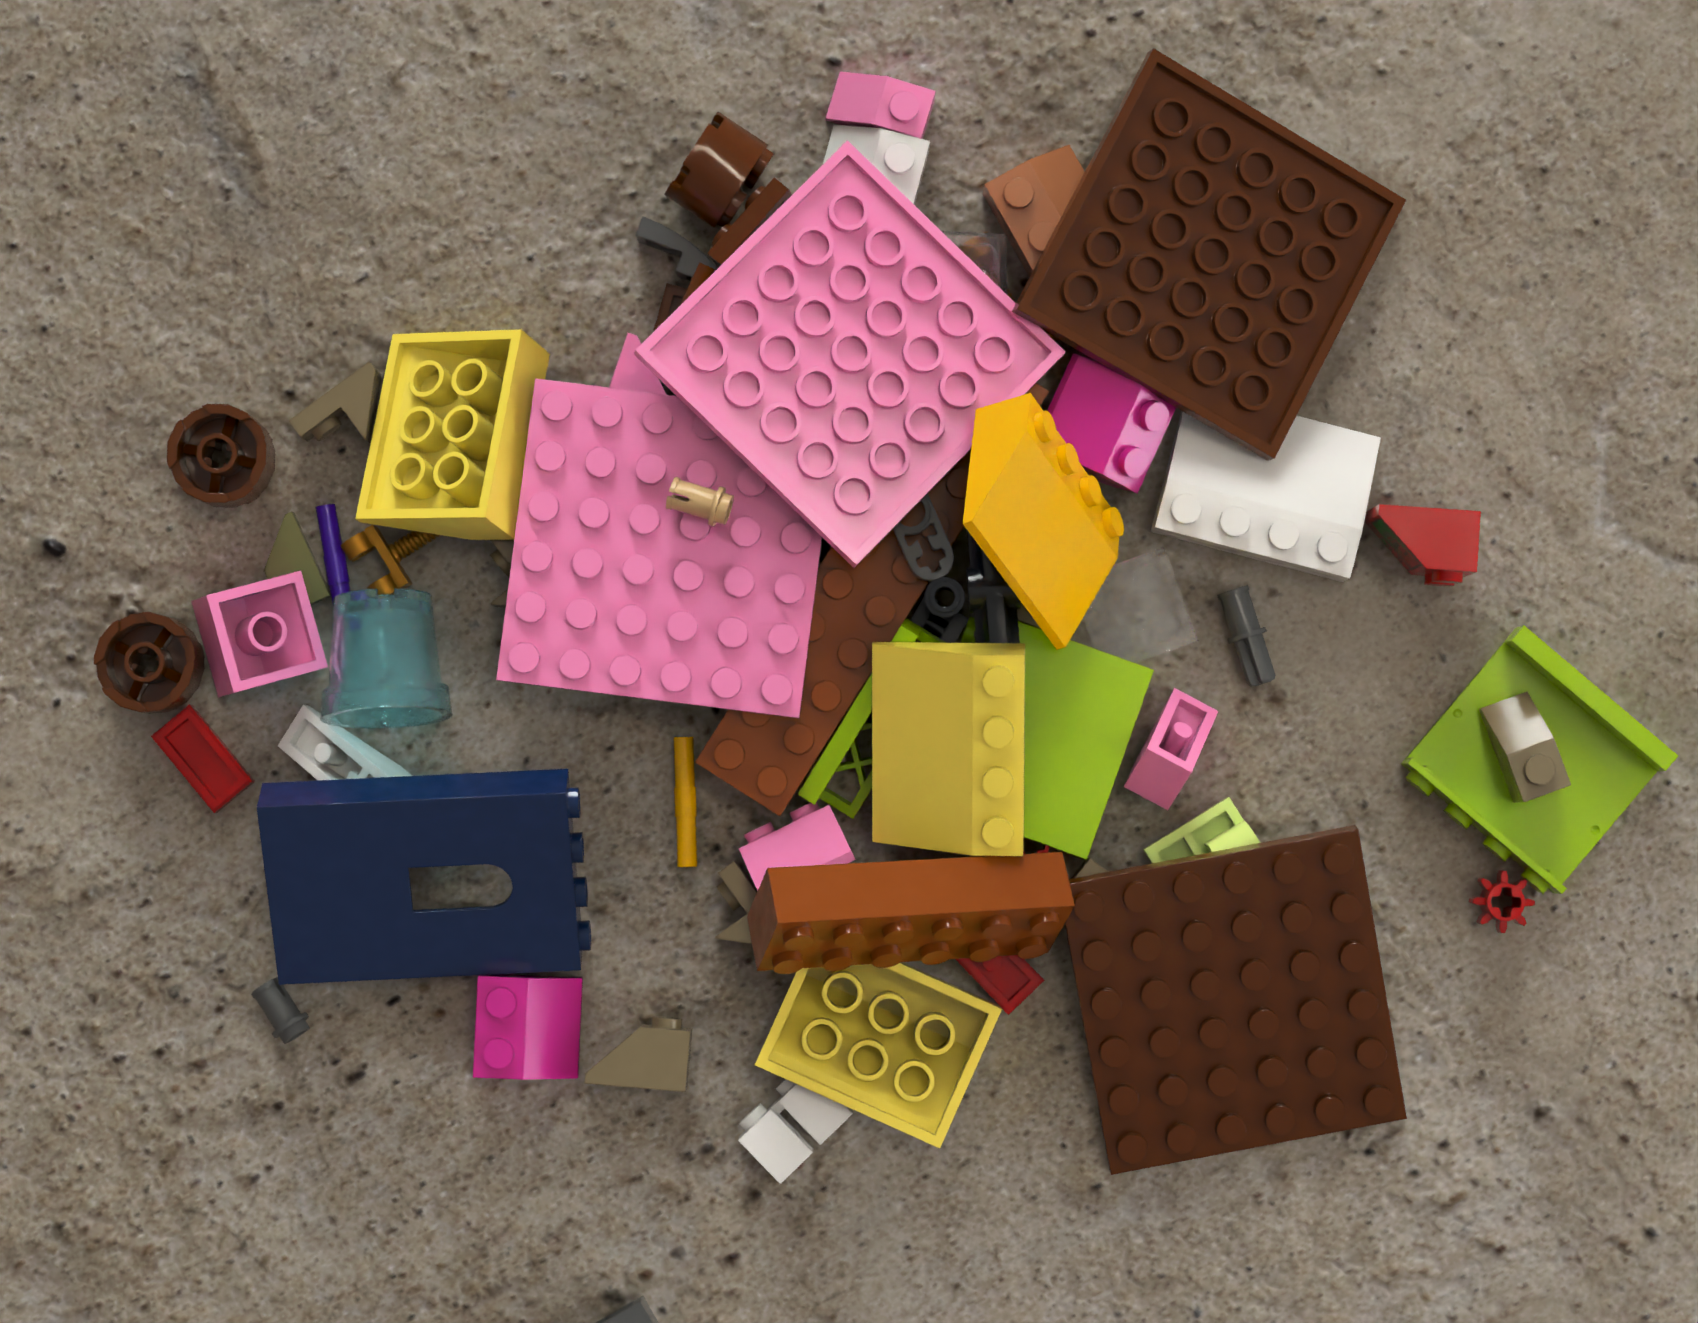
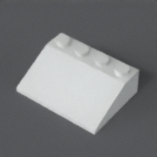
M1181 411L1150 532L1344 582L1351 577L1362 535L1381 437L1296 416L1275 459L1267 461Z

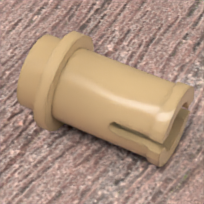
M678 477L673 479L669 492L676 494H672L671 497L667 496L666 509H674L707 519L708 525L713 527L716 523L723 525L727 523L732 510L734 495L727 494L726 488L720 486L718 490H713L683 481Z

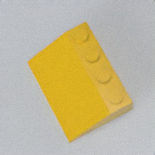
M1031 393L976 409L963 525L1056 650L1065 648L1118 559L1119 536H1122L1124 533L1121 514L1116 507H1111L1101 493L1097 479L1093 475L1089 476L1079 462L1074 446L1071 443L1066 444L1056 430V425L1050 412L1047 410L1043 411Z

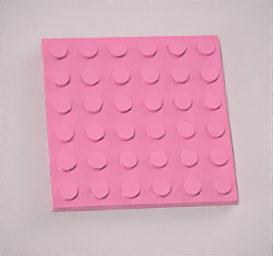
M847 140L635 350L634 355L855 568L971 450L976 409L1026 394L1066 351L1040 326L1013 313L1012 310L1016 303Z
M535 378L496 680L799 718L822 537L677 396ZM678 477L683 481L713 490H718L720 486L726 488L727 494L734 495L733 506L727 523L725 525L716 523L713 527L708 525L707 519L674 509H666L667 496L671 497L672 494H676L669 492L673 479Z

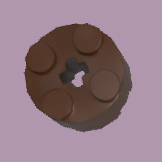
M717 112L711 124H708L683 162L680 173L670 183L664 195L713 228L716 225L723 227L732 221L748 195L740 190L743 184L752 190L774 153L766 149L768 144L720 112Z
M206 404L202 406L203 408L192 411L183 420H179L175 424L167 442V464L173 473L175 481L187 495L213 507L235 508L243 504H249L259 498L260 494L267 488L275 471V448L269 432L254 417L229 404ZM223 444H227L226 449L232 453V456L228 463L224 462L223 467L219 468V463L212 460V454L215 449L222 451Z
M152 612L130 614L121 620L111 623L99 638L94 654V665L97 667V677L103 687V692L120 707L148 714L166 713L187 703L199 688L205 669V655L202 645L198 642L194 632L179 620ZM157 653L158 657L155 660L159 661L158 669L156 672L149 671L145 676L143 671L146 666L140 665L142 656L144 654L153 656Z

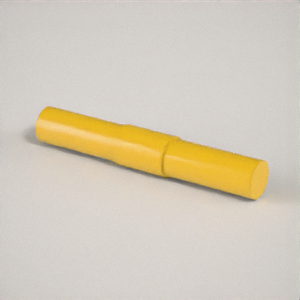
M673 737L677 867H697L693 737Z

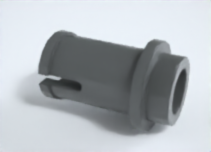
M278 977L269 980L252 992L251 995L257 1000L275 1029L272 1033L274 1038L280 1037L283 1043L287 1044L310 1029L305 1021L309 1017L306 1012L300 1013L285 987L279 985Z

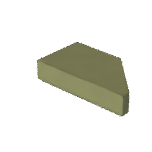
M289 512L284 516L264 572L267 579L301 571L310 604L314 605L331 597V593L295 513Z

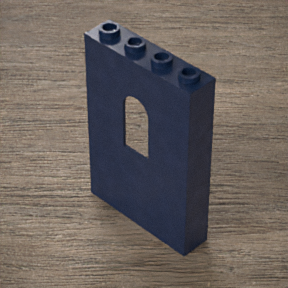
M568 769L262 783L257 804V815L279 985L581 970L582 951L591 950L590 920L581 921L580 907L588 906L586 876L577 877L576 863H584L583 832L574 833L572 818H580L581 815L579 787L570 788ZM489 864L503 869L512 881L513 888L510 896L504 902L495 906L413 910L409 868Z

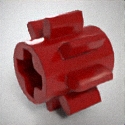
M1499 870L1496 883H1491L1485 878L1477 880L1483 890L1480 897L1469 898V903L1479 905L1483 912L1478 916L1476 921L1478 924L1483 925L1494 919L1496 920V930L1498 933L1506 932L1507 921L1513 920L1516 924L1522 926L1527 924L1521 913L1525 906L1535 905V901L1524 898L1521 891L1527 884L1526 879H1519L1513 884H1509L1507 871ZM1501 888H1503V894L1512 897L1513 901L1512 906L1503 908L1502 915L1500 908L1493 907L1491 904L1492 897L1500 896Z

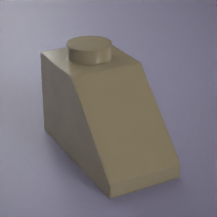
M1528 692L1479 709L1513 803L1526 802L1571 785L1555 739Z
M653 1016L652 1025L643 1024L589 1069L585 1073V1084L686 1092L692 1029L682 1028V1019Z

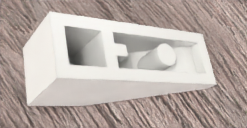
M307 705L301 707L278 744L280 749L317 780L412 776L403 767Z

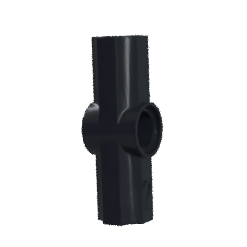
M967 530L970 567L966 568L969 610L970 613H974L975 643H1020L1017 609H1021V601Z

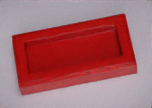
M191 704L151 735L153 740L213 813H218L255 782Z

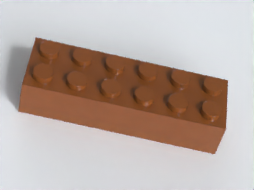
M1051 852L1023 854V856H977L767 868L747 915L757 971L774 970L778 974H790L802 968L823 967L828 971H839L851 965L873 964V966L878 968L895 966L900 962L921 961L926 965H936L949 959L970 958L975 962H984L997 956L1018 955L1023 959H1032L1049 952L1075 904L1063 853Z

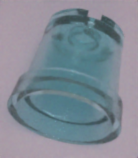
M394 588V595H378L377 589H365L335 596L332 609L329 687L322 691L321 722L338 727L382 729L421 726L451 718L453 714L449 686L442 683L432 595L420 590Z

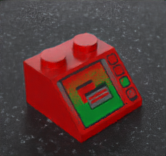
M1379 504L1366 512L1365 523L1411 575L1425 576V585L1454 586L1455 583H1462L1463 577L1477 572L1481 511Z

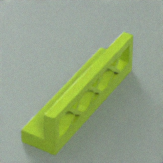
M907 618L891 641L916 642V640H919L920 642L946 643ZM872 674L798 793L799 796L814 805L820 798L854 819L872 790V770L866 779L863 768L865 765L872 764V756L861 759L856 740L861 730L872 728V721H867L872 713ZM851 748L853 761L841 763ZM856 768L860 790L851 803L827 788V785L835 772Z

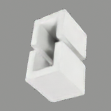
M786 1079L775 1088L781 1096L773 1105L766 1109L760 1103L739 1123L745 1131L738 1139L780 1184L813 1153V1147L780 1114L784 1109L790 1113L819 1145L853 1114V1109Z

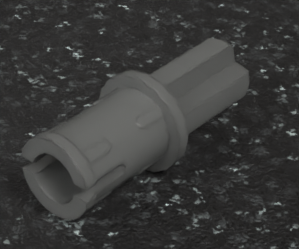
M1246 585L1217 596L1221 602L1232 636L1227 639L1228 643H1234L1247 684L1250 687H1255L1274 680L1275 672L1262 634L1267 632L1266 627L1260 628L1248 591L1249 587Z

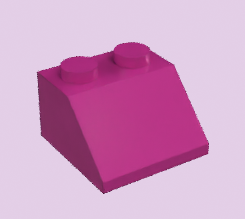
M1073 354L1047 411L1052 415L1056 430L1066 444L1071 443L1074 446L1079 462L1089 476L1093 475L1102 484L1138 494L1176 407L1157 397L1143 385L1112 371L1102 364Z
M507 974L479 975L477 978L473 1078L518 1080L577 1079L579 1075L583 978Z

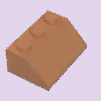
M1070 145L1029 159L984 184L982 194L1029 277L1085 173Z

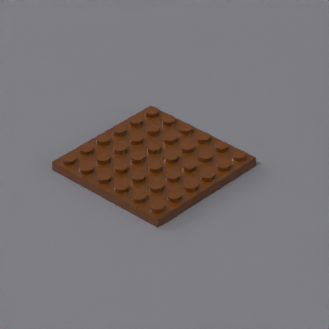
M1153 48L1145 56L1012 312L1040 326L1045 332L1112 371L1143 385L1157 397L1269 461L1275 459L1406 199Z
M1356 825L1069 879L1075 906L1065 922V928L1111 1175L1407 1119L1359 830Z

